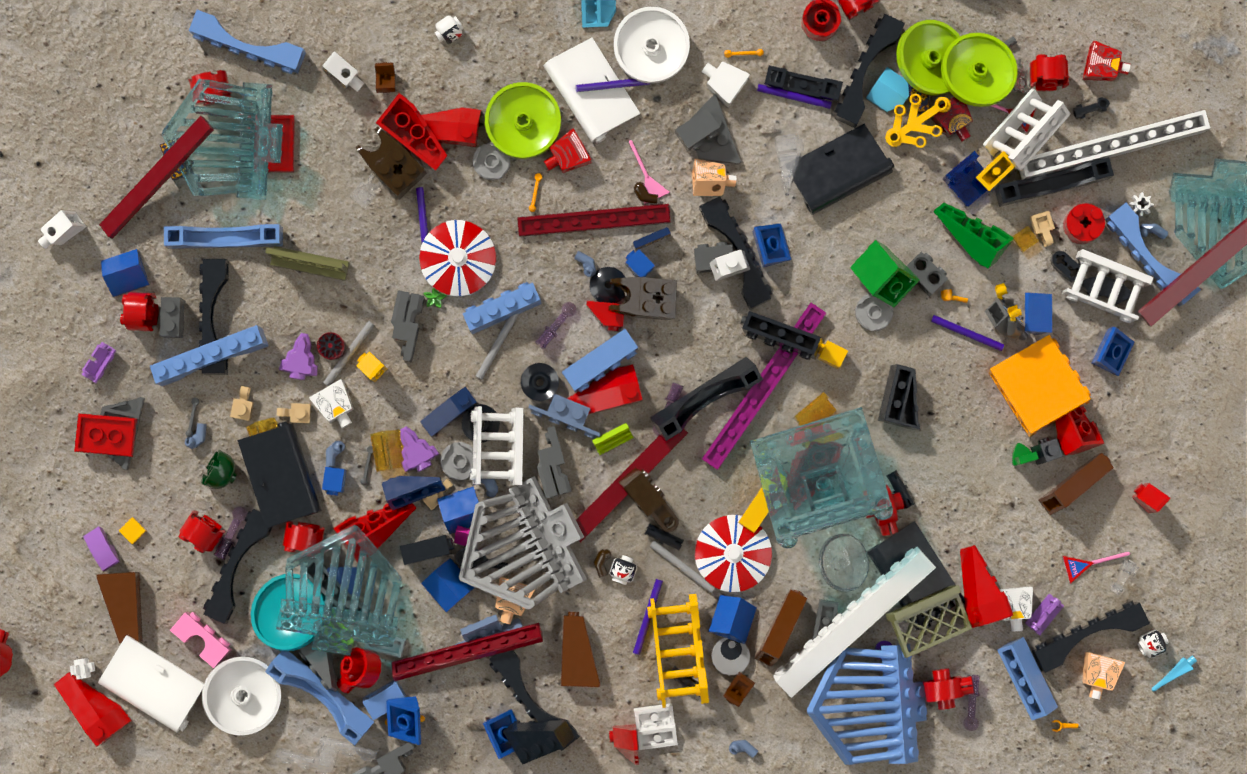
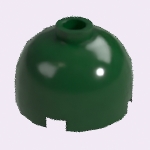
M221 450L216 451L206 467L208 469L207 475L203 474L201 484L212 489H222L228 483L232 484L237 476L233 458Z

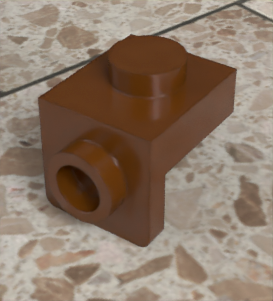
M375 63L376 93L395 92L396 74L394 63Z
M739 672L727 687L723 697L730 704L739 707L755 682Z

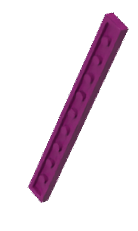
M811 302L794 327L812 334L826 315V312ZM779 347L760 374L763 380L751 387L703 456V461L718 470L798 353L792 352L790 354L781 350L782 347Z

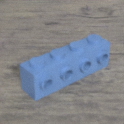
M523 283L518 286L517 290L512 292L507 290L501 293L499 298H489L483 301V305L478 307L474 305L465 309L466 312L462 314L471 334H475L511 316L541 305L542 303L534 284Z
M624 329L563 370L562 374L574 392L578 390L582 392L589 387V382L592 380L597 382L603 378L605 371L608 369L613 371L621 365L620 361L625 358L629 360L637 354L638 346L627 330Z
M1024 637L1011 641L997 650L1031 720L1047 716L1058 708Z

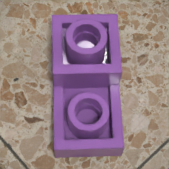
M98 526L83 536L91 554L102 571L105 572L120 562L114 546L109 544L102 527Z

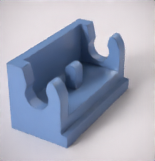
M393 680L363 697V704L371 718L375 720L387 713L386 701L388 699L404 698L406 695L399 682Z

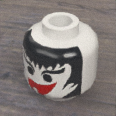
M448 15L436 23L437 31L435 35L440 42L445 41L447 44H451L462 36L464 28L456 16Z
M622 555V558H615L609 572L610 576L613 577V581L627 585V582L633 581L637 565L632 563V558Z
M1152 630L1140 636L1138 646L1144 656L1147 655L1149 658H1154L1166 652V644L1169 642L1164 633L1161 634L1158 630Z

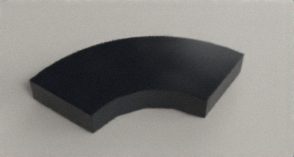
M1097 276L1087 278L1082 282V286L1088 296H1090ZM1105 277L1098 296L1109 299L1116 279ZM1122 284L1115 305L1130 298L1131 291L1124 284Z

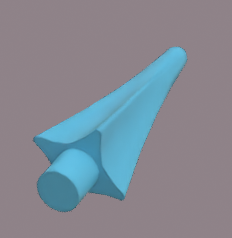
M1193 655L1187 660L1183 657L1151 690L1154 692L1168 682L1193 670L1192 665L1197 660Z

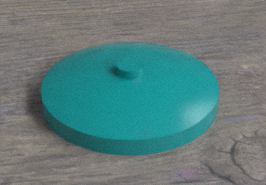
M283 574L272 578L260 588L252 603L251 623L255 634L264 644L279 651H294L305 647L318 636L325 623L327 606L324 594L307 577L299 574Z

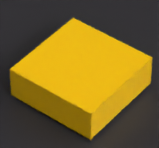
M134 517L119 530L131 544H134L147 531Z

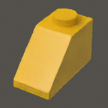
M1003 151L979 173L976 179L990 191L1014 168V165Z
M371 352L363 353L357 360L359 363L356 366L373 382H376L388 369Z

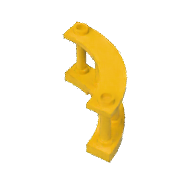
M689 594V602H686V605L655 608L654 598L650 599L651 606L647 607L648 618H652L660 684V688L656 689L657 700H661L662 708H666L665 698L696 694V696H700L701 704L709 703L697 595ZM684 612L691 614V623H688V625L657 628V615ZM682 633L693 634L694 645H690V647L660 650L658 636ZM685 655L695 656L696 666H693V669L662 672L661 658ZM692 676L698 678L699 684H695V687L664 690L663 680Z

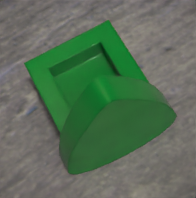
M1021 443L1015 445L1012 453L1013 466L1039 459L1037 452L1032 453L1029 448Z

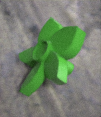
M434 288L432 293H424L425 297L429 299L427 307L435 303L437 307L441 308V300L447 296L443 293H438Z

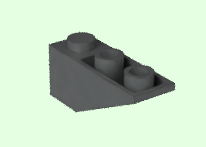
M319 633L311 643L301 648L298 653L305 661L308 660L310 662L309 668L315 675L319 674L322 678L320 682L324 688L336 692L338 689L332 649Z

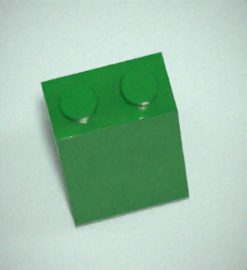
M877 240L869 245L866 251L850 267L874 297L893 308L920 281L887 246Z

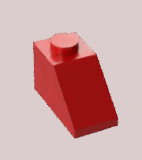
M587 301V308L603 327H607V331L619 332V329H623L624 315L608 310L609 306L619 304Z
M1141 483L1133 491L1135 494L1132 497L1148 513H1158L1171 499L1150 483H1145L1144 485Z

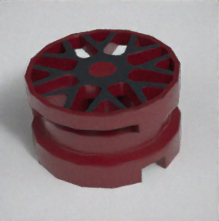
M328 332L318 339L317 349L324 358L336 360L343 355L345 343L336 333Z

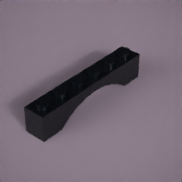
M884 14L882 19L878 17L874 26L877 31L875 35L870 34L866 43L869 46L867 52L862 51L858 60L861 63L859 69L854 68L850 77L853 81L850 86L846 85L842 94L845 98L842 103L838 102L835 108L836 120L856 128L865 110L862 88L866 70L878 54L886 48L895 45L905 25L904 22L887 14Z
M1107 157L1052 174L1001 184L994 190L998 205L1002 207L1105 181L1112 178L1114 173L1110 158Z
M719 196L700 205L699 210L707 226L723 234L732 243L736 251H744L750 270L743 272L741 294L749 310H752L770 301L772 291L768 284H764L762 280L764 275L760 267L756 268L753 262L755 257L752 251H747L744 245L747 243L742 233H738L736 229L738 223L735 217H730L727 211L730 209L725 199L722 200Z
M203 259V264H200L199 267L200 275H202V283L199 285V292L202 294V302L199 303V312L202 313V321H199V332H202V340H199V347L218 340L214 330L213 316L218 295L229 281V261L227 259ZM228 359L199 370H202L204 375H228Z
M745 357L651 416L650 419L657 432L667 441L683 431L692 417L710 403L726 395L748 390L763 379L756 365Z
M253 509L247 513L244 520L247 523L244 529L241 528L236 537L238 542L236 546L231 547L228 553L230 559L227 564L224 563L220 570L222 576L219 582L216 581L211 590L214 593L211 599L206 600L203 607L205 610L203 615L223 624H228L236 607L233 584L240 561L253 545L268 537L273 528L266 529L261 512L258 509Z
M1133 600L1126 602L1122 605L1123 608L1118 611L1116 609L1109 610L1103 618H1092L1087 621L1088 625L1075 626L1070 629L1071 633L1064 635L1061 633L1054 636V641L1046 643L1044 641L1035 646L1036 649L1032 650V653L1041 672L1046 673L1063 665L1072 648L1090 634L1108 629H1121L1133 632L1150 624L1140 602L1134 603Z
M514 650L496 654L490 658V667L495 673L500 672L504 677L501 679L507 688L511 687L515 691L513 696L520 704L523 702L526 705L527 709L525 711L531 719L536 718L538 722L565 720L575 738L564 748L560 749L561 751L580 737V734L569 720L549 714L531 698L522 680L520 658Z

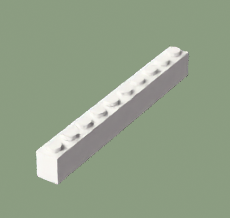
M1203 110L1034 155L1021 171L1019 170L1022 180L1039 177L1095 160L1111 158L1201 134L1209 130L1210 125L1206 111Z
M918 547L907 551L905 558L900 562L894 563L886 575L883 574L876 580L874 586L865 589L857 601H852L847 606V610L844 613L834 617L832 624L828 627H823L814 640H809L804 645V649L799 653L793 654L785 666L782 665L775 671L774 679L778 685L792 698L936 568L934 564Z

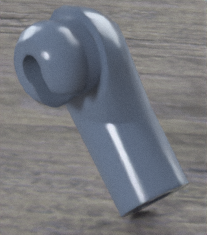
M578 251L574 259L583 264L584 275L587 277L595 275L596 266L594 259Z
M197 423L196 434L185 439L187 447L193 449L204 443L207 424Z
M335 441L326 449V467H335V457L345 449L343 442Z

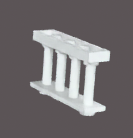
M1032 88L983 145L991 156H994L998 151H1004L1009 155L1008 158L1014 167L1021 171L1070 116V112L1065 104L1059 100L1052 107L1043 103L1036 90ZM1035 108L1046 112L1040 121L1029 116ZM1023 122L1034 127L1028 135L1017 131ZM1011 136L1022 141L1015 150L1005 145Z
M1084 249L1078 251L1075 259L1080 260L1081 266L1072 289L1067 288L1063 290L1062 294L1066 295L1068 300L1074 302L1079 300L1119 316L1123 322L1131 323L1138 320L1139 316L1132 314L1140 290L1144 286L1151 285L1154 277ZM1092 265L1097 267L1099 272L1090 296L1079 293L1088 267ZM1110 272L1115 274L1116 281L1109 300L1105 303L1097 300L1105 275ZM1127 279L1133 282L1134 287L1125 310L1115 307V303L1122 284Z
M481 406L474 407V411L471 412V422H474L473 469L470 470V480H473V485L481 484V479H508L510 485H522L523 408H512L509 414L482 413ZM482 421H509L511 423V431L509 433L481 432ZM481 440L509 441L511 443V450L508 452H481ZM481 459L508 460L511 462V470L481 471Z

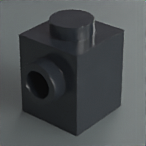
M1049 437L1038 440V445L1030 447L1032 453L1037 452L1039 459L1035 460L1036 465L1063 457L1057 438L1049 440Z

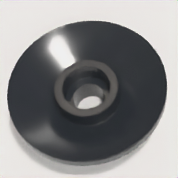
M603 267L597 270L595 275L591 277L590 292L596 301L618 303L624 298L625 295L621 288L614 285L611 288L605 287V283L610 282V279L626 278L620 270L614 267Z
M535 363L528 366L521 376V388L524 394L535 401L550 399L556 393L559 386V378L556 371L545 363ZM538 379H542L544 381V384L542 386H538L536 384Z
M484 404L474 405L464 413L461 422L462 430L470 440L473 441L474 422H471V412L474 411V407L481 406L482 413H496L490 406ZM484 421L485 425L482 427L481 432L498 433L500 421ZM481 440V443H484V442H487V441H490V440Z

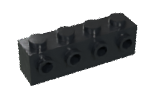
M751 311L748 312L742 327L747 338L752 340L761 339L764 341V344L771 347L775 345L782 347L781 350L790 354L792 352L799 353V356L806 360L811 358L816 360L822 345V338Z

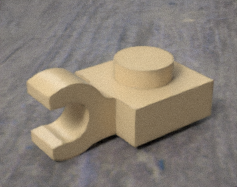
M1046 211L1031 216L1030 220L1035 236L1041 234L1043 246H1051L1054 242L1050 231H1053L1055 227L1050 212Z
M241 386L240 399L234 398L230 417L250 421L254 402L248 401L251 388Z
M291 403V409L277 408V416L290 417L291 423H310L311 404Z
M449 479L443 482L446 487L445 491L422 499L432 511L439 505L437 498L445 496L443 493L453 486Z

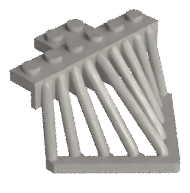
M535 476L522 482V485L508 489L510 494L487 499L475 505L459 574L460 581L526 609H531L558 589L562 593L587 580L570 547L571 544L584 538V535L567 503L554 510L551 509ZM514 501L516 504L484 516L487 507ZM520 512L521 517L480 533L483 524ZM524 523L527 527L476 551L478 542ZM531 534V539L472 568L473 562L478 558ZM535 545L538 548L484 578L475 576ZM542 556V561L502 583L500 586L492 583ZM546 567L549 569L544 575L519 591L509 590V588ZM552 578L554 579L552 585L533 599L526 597L527 594Z

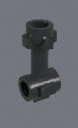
M1101 97L1097 99L1096 103L1085 107L1079 104L1073 108V114L1076 119L1080 118L1081 120L1085 118V114L1094 111L1103 113L1107 111L1110 102L1106 98Z

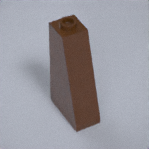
M1103 453L1094 456L1038 501L1049 515L1065 509L1114 468L1110 459Z
M140 573L98 574L97 581L119 643H122L126 635L138 642H142Z
M790 589L786 594L754 659L770 667L779 660L808 599L804 597L802 592Z
M568 612V615H564L561 686L600 687V680L584 616H579V612Z

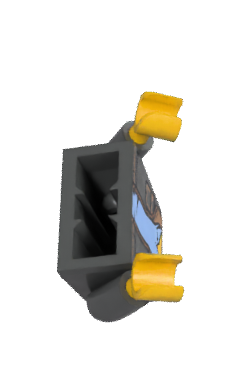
M1005 284L996 285L997 297L985 310L986 315L994 328L1012 342L1018 338L1021 341L1025 340L1029 333L1025 331V324L1019 317L1022 315L1021 309H1018V305L1008 307L1005 304V298L1002 297V295L1008 294Z

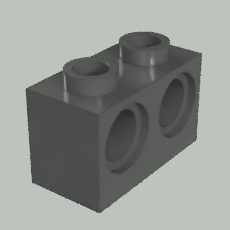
M921 251L907 267L920 279L917 285L930 297L948 278L946 277V271L940 266L937 268L932 263L934 261L933 258ZM916 262H922L925 265V269L919 271L915 266ZM930 275H935L938 278L937 284L930 283Z

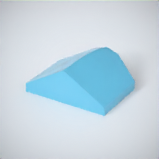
M581 0L582 27H608L616 12V0Z
M887 67L866 99L885 112H889L896 105L904 104L909 97V85L902 76Z

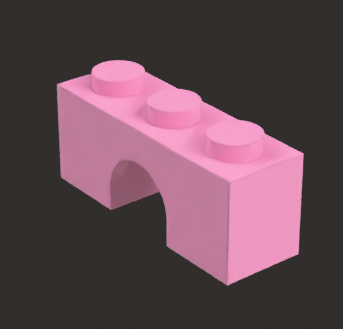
M185 612L170 631L184 643L189 642L195 635L201 636L205 641V648L199 656L215 668L231 652L230 643L223 637L219 639L214 634L216 631L208 624L204 626L197 614Z

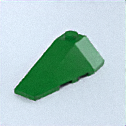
M946 203L941 204L934 210L937 217L979 265L987 269L998 261L1014 240L1012 236L994 225L992 227L986 226L981 223V219L977 217L976 219H971L966 216L964 211Z

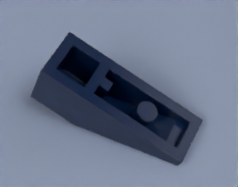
M464 387L420 422L432 437L478 403L469 390Z
M397 476L382 482L386 502L392 511L446 490L440 477Z

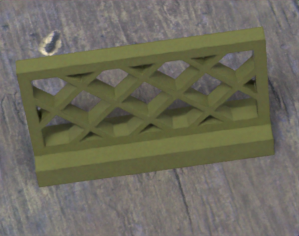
M274 246V249L266 248V254L271 257V266L346 281L349 261Z
M959 585L948 586L885 614L887 620L892 623L905 658L972 629L959 593H961ZM952 599L955 600L957 605L955 612L947 609L949 601ZM934 607L942 609L939 619L931 616ZM945 612L953 615L950 624L942 621ZM918 614L925 616L922 626L915 623ZM957 617L962 619L965 627L961 629L954 627ZM929 619L937 622L934 632L926 628ZM903 621L909 623L906 633L900 630L898 623ZM941 624L949 627L945 636L938 634ZM913 626L921 629L918 639L910 636ZM925 631L932 634L930 643L922 641ZM908 639L916 642L914 650L910 652L906 646Z

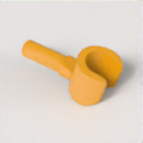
M952 289L941 291L943 301L956 300L964 303L968 302V298L952 296Z
M1059 720L1052 721L1053 723L1058 722L1060 724L1058 729H1052L1055 732L1066 728H1078V723H1061Z

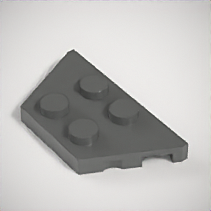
M715 94L693 117L708 109L720 126L717 132L718 135L710 141L707 138L702 142L703 145L695 151L698 159L741 164Z
M139 397L119 402L118 404L103 406L100 415L136 418L137 435L145 398ZM107 455L123 469H129L131 457Z

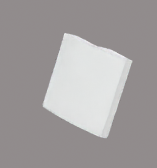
M672 703L666 704V708H662V705L634 708L639 750L678 745Z

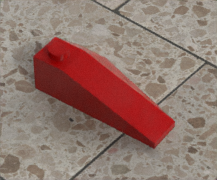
M1084 406L1076 408L1055 421L1057 437L1065 456L1079 454L1104 444L1097 425L1094 421L1090 422L1084 414L1086 412Z

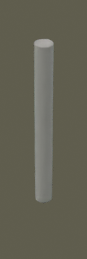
M519 314L507 319L476 377L481 380L483 379Z
M370 321L366 323L324 380V384L330 386L374 327V324Z
M656 541L652 542L650 545L652 549L712 593L715 589L714 586Z

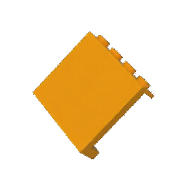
M1050 335L990 368L988 373L1028 437L1035 435L1038 430L1081 405L1088 404L1091 400L1090 391L1086 386H1082L1079 381L1081 380L1076 370L1073 371L1071 369L1068 357L1065 354L1062 355L1059 350V343L1055 338L1052 339Z

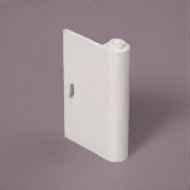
M593 38L557 55L543 65L592 143L596 142L598 144L606 139L605 135L610 130L640 114L624 87L576 92L575 86L577 84L619 80Z
M128 635L122 641L98 684L176 733L179 730L183 732L189 723L187 715L204 686L203 682Z

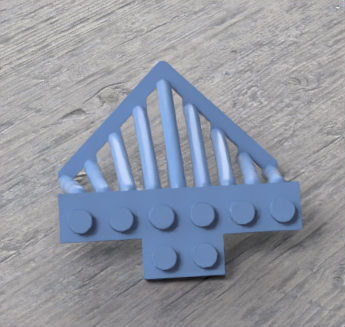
M906 644L908 651L910 652L911 646L910 644ZM900 645L881 646V650L847 647L828 665L807 708L808 715L845 765L889 760V764L918 762L919 750L917 747L918 732L916 722L927 720L924 681L913 682L912 656L905 658ZM846 655L881 658L882 663L846 662L844 658ZM839 669L883 672V676L836 675ZM832 684H884V688L829 691ZM885 698V701L822 706L825 699ZM885 710V714L825 719L822 715ZM886 722V726L846 731H834L831 727ZM887 734V738L883 740L845 744L841 741V739ZM888 747L887 752L852 756L849 752Z

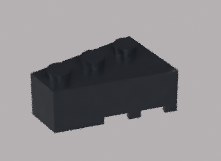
M899 364L890 366L878 421L911 430H920L918 422L919 407L916 397V370L914 368Z
M565 720L529 721L523 723L514 721L503 731L522 765L564 748L575 738Z

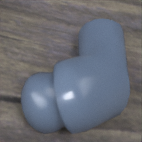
M1142 224L1140 226L1142 237H1147L1148 233H1154L1161 239H1165L1168 235V231L1158 224Z
M481 479V483L485 484L487 490L486 495L490 498L495 497L496 493H498L495 479Z
M746 740L733 741L729 746L730 753L734 755L746 752L753 758L758 753V750Z

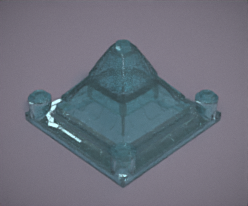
M862 407L750 441L776 540L783 548L794 547L797 544L798 537L814 533L869 515H875L880 520H886L892 516L893 507Z

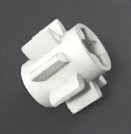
M1141 192L1139 198L1136 195L1131 197L1134 202L1128 205L1132 206L1133 211L1138 213L1139 217L1143 216V212L1146 214L1151 213L1148 209L1154 206L1149 200L1151 196L1145 197L1144 193ZM1141 201V204H1143L1144 207L1141 208V205H1138V202Z
M89 658L74 660V665L70 666L71 675H76V679L91 677V672L95 671L94 662L89 663Z

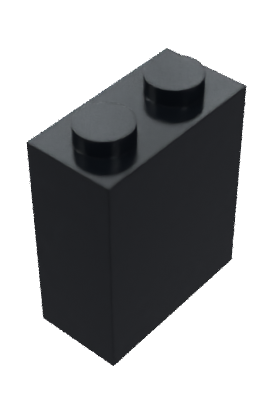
M448 535L400 546L404 565L453 554L452 550L455 549L453 539L449 538Z

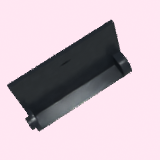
M864 123L785 165V168L802 194L808 211L811 215H814L893 173L892 168H894V164L890 158H886Z
M289 421L277 424V428L237 440L266 529L322 511L294 424H289Z
M915 521L867 551V554L881 575H886L894 563L900 562L905 558L907 551L916 547L936 567L899 601L901 607L948 586L955 585ZM959 593L961 601H963L964 597L961 593ZM954 599L949 601L947 609L956 606ZM934 607L931 616L938 618L942 609ZM918 614L915 623L922 626L925 616ZM929 619L927 629L932 626L930 623L934 620Z

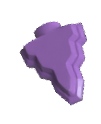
M301 333L294 343V348L287 352L286 359L281 360L279 370L289 372V378L305 380V375L317 376L318 366L314 364L315 356L310 352L311 341L308 334Z
M407 426L400 429V438L404 446L401 452L404 459L402 465L405 472L415 468L420 472L432 465L430 460L439 455L436 448L429 446L426 440L419 439L417 434Z

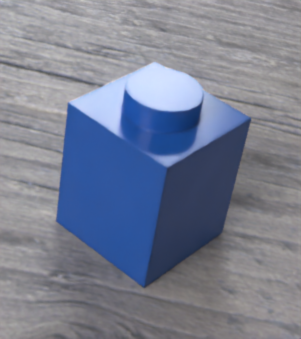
M640 249L636 252L633 250L626 256L627 261L625 265L637 277H646L655 268V265Z
M325 467L322 490H327L328 495L338 496V492L343 493L347 470Z

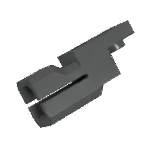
M398 290L391 323L394 326L392 338L406 342V345L402 346L401 356H403L404 361L412 363L420 325L415 323L416 316L422 313L425 297Z
M555 426L548 427V432L545 433L547 444H552V447L538 450L540 462L537 468L546 499L558 496L550 469L551 466L559 494L572 492L568 476L561 471L560 465L565 464Z
M407 742L376 759L378 765L374 767L367 765L352 774H380L383 771L385 772L383 774H400L406 770L400 756L402 755L405 758L414 753L412 749L416 745Z

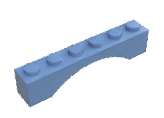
M196 10L189 28L193 38L198 41H210V44L217 48L224 46L229 48L228 51L236 55L243 53L250 60L264 61L263 64L272 68L275 66L281 67V70L288 74H292V72L299 73L306 54L303 48L287 42L273 46H254L243 43L228 34L215 16L200 10Z
M1127 202L1105 219L1107 227L1112 232L1117 233L1122 245L1129 247L1133 258L1144 265L1145 272L1157 280L1156 284L1161 290L1181 275L1160 264L1148 251L1141 237L1139 216ZM1197 287L1177 305H1184L1201 289Z
M280 224L228 228L164 227V246L168 249L283 246V227Z
M255 325L150 365L155 384L163 387L181 380L185 376L208 365L252 353L269 345L263 328Z
M281 651L265 671L279 684L300 688L321 701L334 717L340 734L354 746L374 723L368 715L364 714L338 691L326 690L320 682L322 678L315 675L307 665L303 664L289 651Z

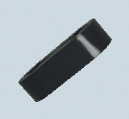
M1064 251L1054 253L1050 259L1051 265L1068 281L1075 282L1076 276H1070L1071 271L1068 267L1071 270L1077 269L1076 274H1078L1080 265ZM1056 256H1063L1062 261L1066 264V266L1062 263L1057 264Z

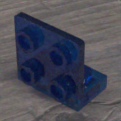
M975 151L943 177L944 182L966 207H969L987 191L976 179L984 168L977 161L979 155Z

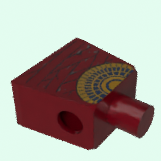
M953 97L950 99V110L945 113L938 112L931 117V120L943 129L946 137L956 133L960 141L963 142L971 137L966 127L973 122L967 104ZM945 103L941 104L939 107L944 108Z

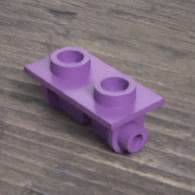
M103 342L100 345L98 344L91 355L96 358L95 362L89 359L82 369L83 373L81 375L97 383L103 376L109 362L113 360L116 350Z
M1048 594L1025 624L1038 635H1041L1064 605L1061 604L1059 599Z

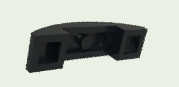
M769 65L764 84L819 99L839 101L843 82L789 72L787 69Z

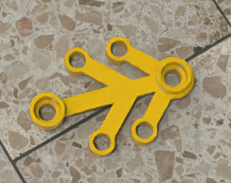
M912 94L910 96L911 108L907 124L901 128L902 118L906 114V107L896 105L894 108V113L896 114L894 125L886 133V142L893 147L900 146L902 143L913 144L919 148L925 147L927 144L925 137L918 136L914 138L906 136V134L910 131L931 134L934 137H940L943 133V129L940 126L935 125L932 127L921 124L938 112L945 113L949 111L951 101L946 97H939L933 107L917 117L922 97L919 94ZM915 96L919 97V101L917 103L913 102V98ZM941 101L945 102L944 108L939 107ZM899 107L903 108V112L901 114L897 113V109ZM935 128L940 129L938 135H935L933 132ZM896 133L898 138L893 141L892 135ZM919 139L924 140V143L921 146L918 145Z

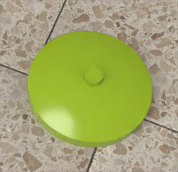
M923 20L909 27L898 42L896 54L899 70L907 83L921 93L937 96L949 92L942 79L941 63L950 44L961 37L951 26L937 20Z
M969 33L957 38L950 44L942 59L941 74L945 86L955 98L971 106L986 107L999 103L1011 92L1017 80V63L1013 53L1005 43L989 34Z
M528 82L513 83L500 89L491 98L485 112V128L492 144L505 155L518 159L533 158L546 152L555 143L561 129L560 109L554 97L541 86Z

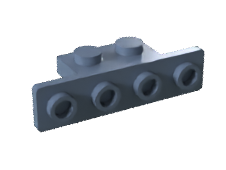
M554 394L548 411L532 405L528 407L532 410L531 414L538 417L546 415L550 417L548 421L558 425L561 421L568 424L566 428L575 432L578 429L585 431L584 435L595 439L596 436H601V433L584 427L591 408L557 394Z
M493 615L460 629L464 641L460 643L523 626L519 618L512 620L511 625L506 623L501 625L497 615Z

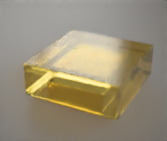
M1029 226L1012 236L1022 253L1039 242Z

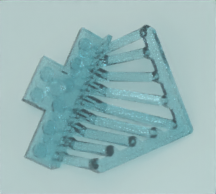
M199 79L162 131V137L170 149L177 141L176 139H179L185 133L177 131L180 126L190 127L196 121V119H186L189 113L241 120L240 124L208 121L213 129L240 131V136L210 134L204 140L239 144V148L199 146L193 152L194 154L239 156V160H186L179 167L194 196L237 193L236 198L266 200L268 162L281 163L283 124L270 123L273 95L272 84L243 82L242 87L213 80ZM207 87L241 94L242 99L207 94L204 91ZM198 100L239 106L241 111L195 106ZM191 167L238 168V172L194 174ZM237 181V185L202 188L199 182Z
M1215 159L1211 176L1173 173L1169 195L1171 201L1175 202L1174 233L1196 261L1206 252V212L1209 205V250L1217 244V221L1220 206H1222L1220 240L1229 233L1232 207H1234V226L1236 227L1242 222L1244 210L1247 208V161ZM1184 203H1187V233L1183 227ZM1197 204H1199V210H1198V247H1197L1196 244L1194 243V239H1195V237H1196V235H1195V206H1196ZM1243 248L1235 254L1233 270L1227 273L1226 262L1219 268V272L1216 271L1210 276L1220 289L1227 287L1247 274V260L1243 262Z
M353 525L286 560V599H281L276 625L277 630L314 635L312 650L351 655L354 641L393 647L398 628V617H394L402 577L358 526ZM349 541L337 606L332 607L341 545ZM357 542L361 546L350 606L349 609H345ZM332 549L324 605H320L324 553ZM368 554L372 561L370 563L361 611H357ZM316 557L311 604L307 603L308 561ZM300 565L299 601H295L293 568ZM379 567L382 574L375 610L373 613H369ZM388 580L393 583L389 605L387 613L382 615Z

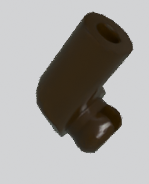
M637 182L634 186V193L641 202L657 204L658 194L649 193L644 183Z
M608 549L600 550L594 560L599 578L608 575L605 563L612 556L611 551Z

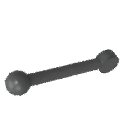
M198 398L191 400L193 407L189 427L185 433L187 437L193 435L192 427L196 406L200 403Z
M373 446L367 448L368 456L364 475L360 481L361 485H367L369 465L372 453L375 451Z

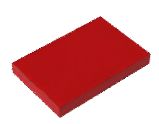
M256 115L255 172L294 173L295 116L264 115L269 118L270 125H268L266 119H263L261 121L263 128H261L258 124L260 118Z
M78 413L74 452L133 457L137 419Z

